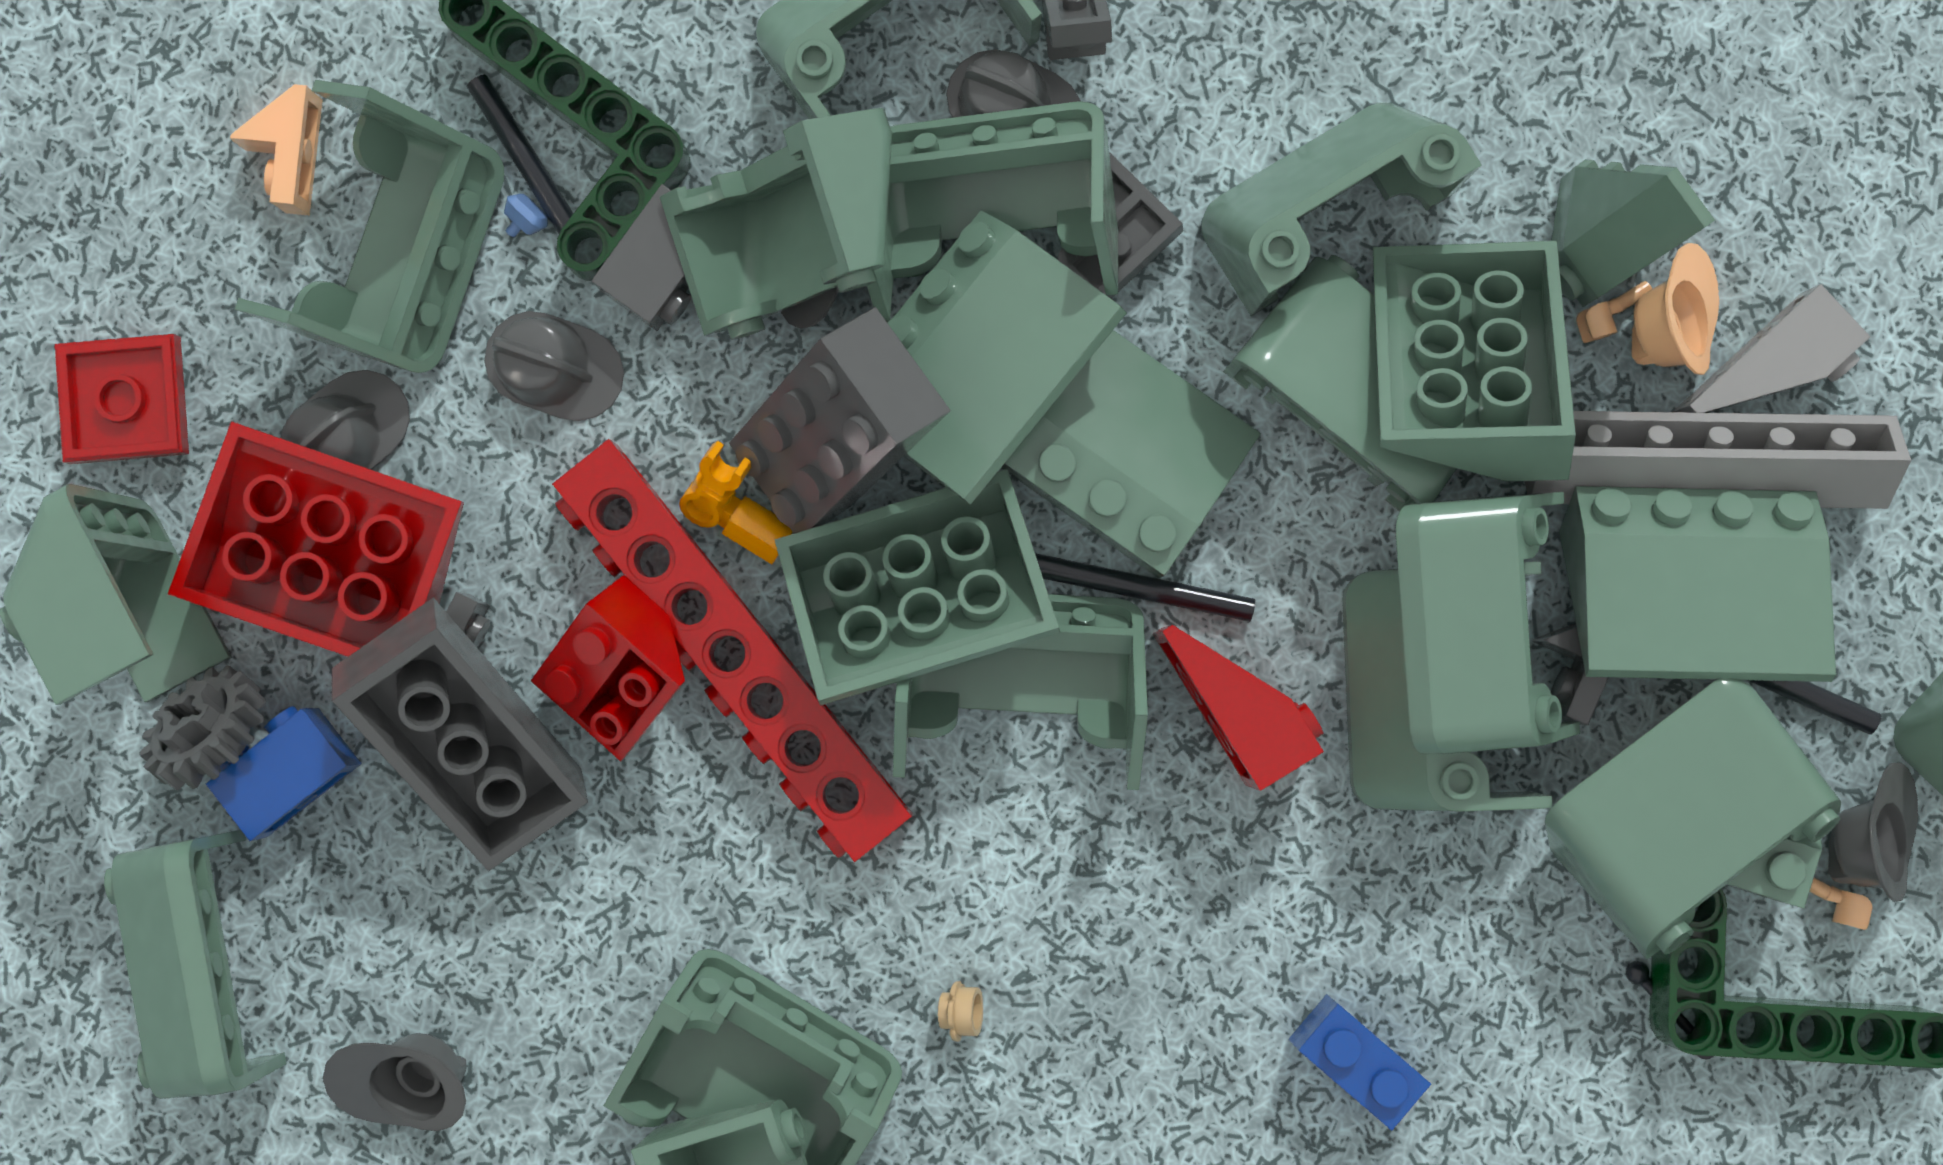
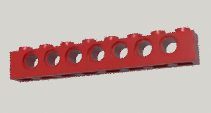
M607 439L552 483L562 496L555 503L556 507L575 530L579 531L582 527L586 526L600 543L592 551L613 577L623 572L634 585L669 615L682 665L688 671L696 665L711 682V685L704 689L709 699L726 718L735 712L749 730L742 736L743 741L762 764L767 763L770 759L775 762L786 776L779 783L780 787L800 811H803L808 806L811 807L824 824L817 830V833L837 858L847 853L856 862L912 817V811L827 705L820 706L815 690L618 444ZM615 499H627L632 507L630 522L620 530H610L604 522L606 506ZM661 544L668 550L670 556L669 566L662 575L648 577L641 568V556L648 547ZM698 590L707 600V612L701 621L688 625L679 617L677 605L679 599L685 593ZM733 636L743 644L745 659L739 668L728 672L717 665L714 651L722 639ZM764 683L775 685L783 696L782 708L772 718L759 716L751 704L754 690ZM799 730H807L814 733L820 741V755L812 764H800L789 753V740ZM843 777L851 780L856 785L859 799L853 809L839 811L829 805L825 792L828 783L832 779Z

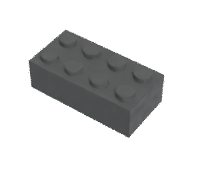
M875 307L820 338L729 444L735 451L739 464L744 458L751 461V469L748 475L755 479L771 501L776 517L784 525L789 526L795 534L821 526L850 508L951 410Z
M434 597L332 668V702L488 872L588 803L581 767Z

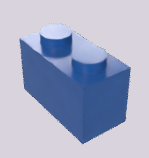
M292 706L282 711L265 725L264 728L268 732L265 738L252 748L246 745L235 764L228 761L224 762L220 766L221 772L219 777L215 780L211 779L206 783L207 787L249 841L269 837L362 764L319 708H302L298 711L295 706Z
M1328 994L1324 996L1289 1038V1041L1305 1057L1391 1131L1431 1085L1428 1080Z

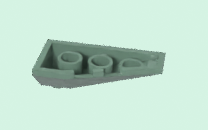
M1585 159L1561 178L1551 241L1557 240L1562 294L1572 301L1577 299L1582 307H1585L1715 221L1677 167L1640 164L1632 171H1625L1621 162H1610L1600 169L1595 160Z

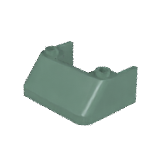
M780 0L762 14L756 28V37L760 50L808 119L831 116L819 98L840 83L846 70L845 54L837 39L892 0ZM997 0L1029 47L1036 43L1040 36L1042 13L1033 0Z
M315 80L312 92L360 114L353 135V151L362 167L383 177L345 287L327 281L312 282L299 292L292 311L238 298L235 310L305 337L415 373L427 372L441 361L445 353L503 186V162L493 148L371 87Z
M1077 101L890 126L892 142L885 262L883 267L873 271L876 282L867 285L873 307L878 309L886 321L890 320L893 279L917 277L933 268L941 257L942 240L958 239L963 229L973 221L981 210L1017 231L1057 227L1059 243L1066 252L1078 256L1098 255L1106 296L1118 294V226L1107 130L1103 112L1098 106L1089 102Z
M67 484L46 495L41 502L3 593L5 606L0 608L1 620L10 635L17 641L23 642L55 705L63 704L126 669L143 701L150 702L187 682V679L190 677H196L207 671L208 668L215 667L232 658L206 607L168 595L180 558L158 516L141 499L74 484Z
M1564 492L1477 497L1409 504L1400 510L1396 522V549L1409 729L1413 745L1419 753L1453 754L1545 746L1580 734V722H1561L1562 710L1559 699L1551 695L1549 688L1544 683H1533L1524 567V559L1535 557L1540 545H1544L1548 538V518L1541 506L1564 504Z
M1524 562L1525 577L1541 574V562ZM1398 569L1368 571L1350 580L1343 593L1342 607L1350 785L1357 799L1369 807L1380 810L1463 812L1552 808V796L1529 791L1490 793L1487 768L1482 760L1471 752L1421 754L1416 750L1409 729Z
M1048 594L1060 633L897 682L894 716L893 777L905 778L908 737L934 739L944 736L956 727L958 708L1077 715V729L1084 740L1103 749H1126L1127 790H1139L1148 719L1144 616L1140 608L1132 602L1120 598Z
M241 830L120 853L114 857L112 868H108L105 871V891L110 903L116 905L142 1049L137 1060L138 1076L142 1086L146 1089L150 1088L159 1099L213 1096L239 1091L287 1064L285 1052L248 1060L245 1057L208 852L210 848L246 841V837Z

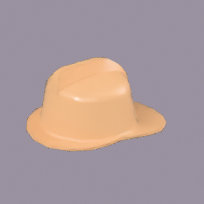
M1686 243L1679 248L1673 260L1668 280L1646 292L1635 302L1634 325L1632 328V358L1637 364H1655L1656 366L1667 368L1687 366L1694 374L1704 375L1709 369L1710 348L1718 319L1719 290L1714 266L1708 254L1698 244Z

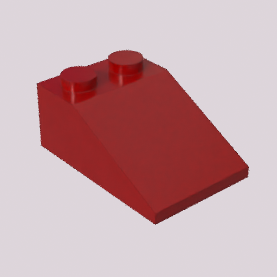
M1174 625L1163 627L1153 633L1154 638L1246 786L1261 791L1324 752L1316 740L1324 732L1318 720L1305 703L1298 705L1285 694Z

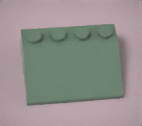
M981 210L973 221L963 229L959 238L932 271L923 278L921 284L895 316L887 322L951 410L903 457L971 505L1127 312L1119 304L1019 231Z
M1557 240L1373 247L1380 448L1502 481L1569 480L1576 433Z
M1113 330L1001 469H1008L1011 476L1159 579L1166 575L1201 525L1261 433Z
M1008 469L997 472L971 505L948 488H943L775 539L820 706L1060 633Z
M1575 486L1559 534L1586 677L1716 680L1729 678L1736 680L1832 682L1836 676L1830 543L1816 491Z

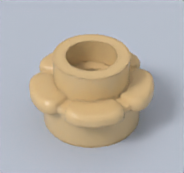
M961 981L954 982L950 992L941 993L938 1004L939 1026L941 1029H950V1036L953 1041L959 1042L961 1036H978L983 1022V996L979 987H965L964 984H961Z

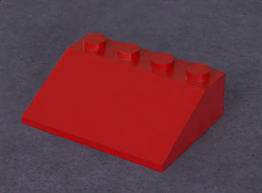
M231 421L168 595L349 657L433 597L440 604L464 502Z

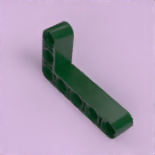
M439 0L438 11L442 21L462 45L615 158L564 225L557 238V251L560 259L577 277L585 281H591L661 184L673 190L678 188L685 179L690 169V157L680 135L670 125L502 0ZM472 5L484 6V13L476 24L470 26L459 24L460 16L467 7ZM518 40H529L532 42L531 50L524 59L519 61L506 60V52L512 43ZM570 74L579 77V85L571 95L557 97L552 94L553 86L561 76ZM619 109L627 112V120L618 131L609 133L599 130L600 120L608 111ZM668 144L675 148V155L667 166L652 168L646 165V157L654 146ZM623 191L637 193L639 195L638 204L630 214L616 216L611 213V202L618 193ZM590 237L598 238L602 241V251L595 261L587 264L576 262L575 250L581 241Z
M1722 889L1699 905L1693 920L1689 924L1694 932L1682 946L1666 955L1659 950L1651 958V980L1653 984L1649 1011L1651 1030L1661 1042L1684 1053L1702 1056L1943 1068L1942 1013L1904 1005L1724 995L1727 902ZM1692 947L1697 954V967L1691 975L1682 978L1678 971V960L1683 951ZM1686 1009H1692L1696 1020L1694 1029L1686 1037L1679 1038L1676 1033V1020L1681 1012ZM1751 1012L1755 1021L1754 1031L1749 1038L1740 1041L1736 1033L1737 1022L1741 1016ZM1811 1016L1814 1022L1813 1035L1809 1041L1800 1044L1797 1038L1798 1025L1802 1019ZM1870 1019L1873 1024V1037L1867 1045L1861 1048L1857 1038L1858 1030L1862 1023ZM1929 1023L1933 1031L1932 1042L1927 1048L1921 1050L1918 1044L1919 1032L1923 1026Z

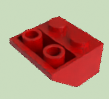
M623 575L585 604L533 676L531 682L621 762L685 682L669 615Z

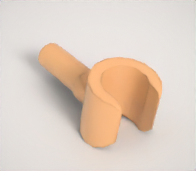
M1643 281L1617 298L1597 303L1578 313L1576 322L1583 343L1592 342L1618 333L1612 315L1619 314L1634 305L1643 294L1652 289L1651 285L1647 281Z
M1814 877L1810 892L1823 900L1836 903L1833 922L1863 930L1868 928L1873 906L1867 897L1840 890L1833 885L1829 886Z

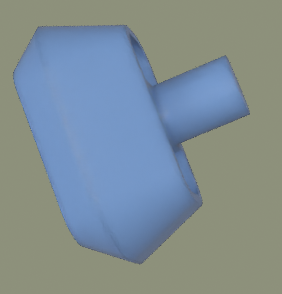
M516 194L507 197L504 214L512 221L505 230L508 235L516 237L520 230L528 235H532L548 226L547 215L528 196Z

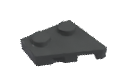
M1109 152L1118 226L1119 292L1183 232V223ZM1061 247L1057 260L1106 295L1098 255H1073ZM1108 295V297H1109L1110 299H1112V298L1115 296V295Z

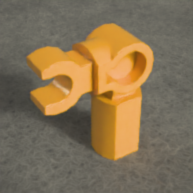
M716 441L702 458L699 464L700 471L680 498L679 506L681 512L688 520L700 527L710 528L715 527L717 524L724 528L721 534L773 565L778 557L775 539L791 535L793 532L773 512L747 496H744L742 500L735 496V489L740 486L751 469V461L744 458L737 467L726 464L720 456L724 444Z

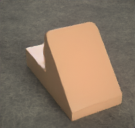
M294 84L231 134L230 139L246 151L275 154L274 160H268L264 172V187L266 194L270 195L269 202L287 214L310 216L322 99L312 92L307 85Z

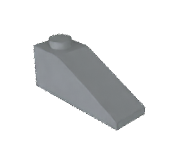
M1819 284L1800 293L1673 412L1709 413L1804 386L1826 377L1831 382H1834L1857 364L1860 357L1855 351L1870 338V335L1823 285Z

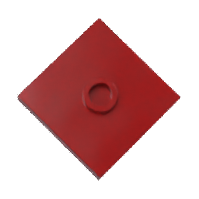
M164 334L55 344L63 463L82 464L189 454L180 336Z

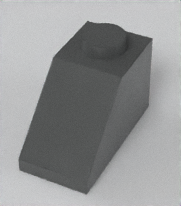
M661 184L591 280L601 292L656 331L660 329L665 321L670 325L674 324L683 314L691 300V295L686 293L689 287L660 200V196L671 191L663 184Z

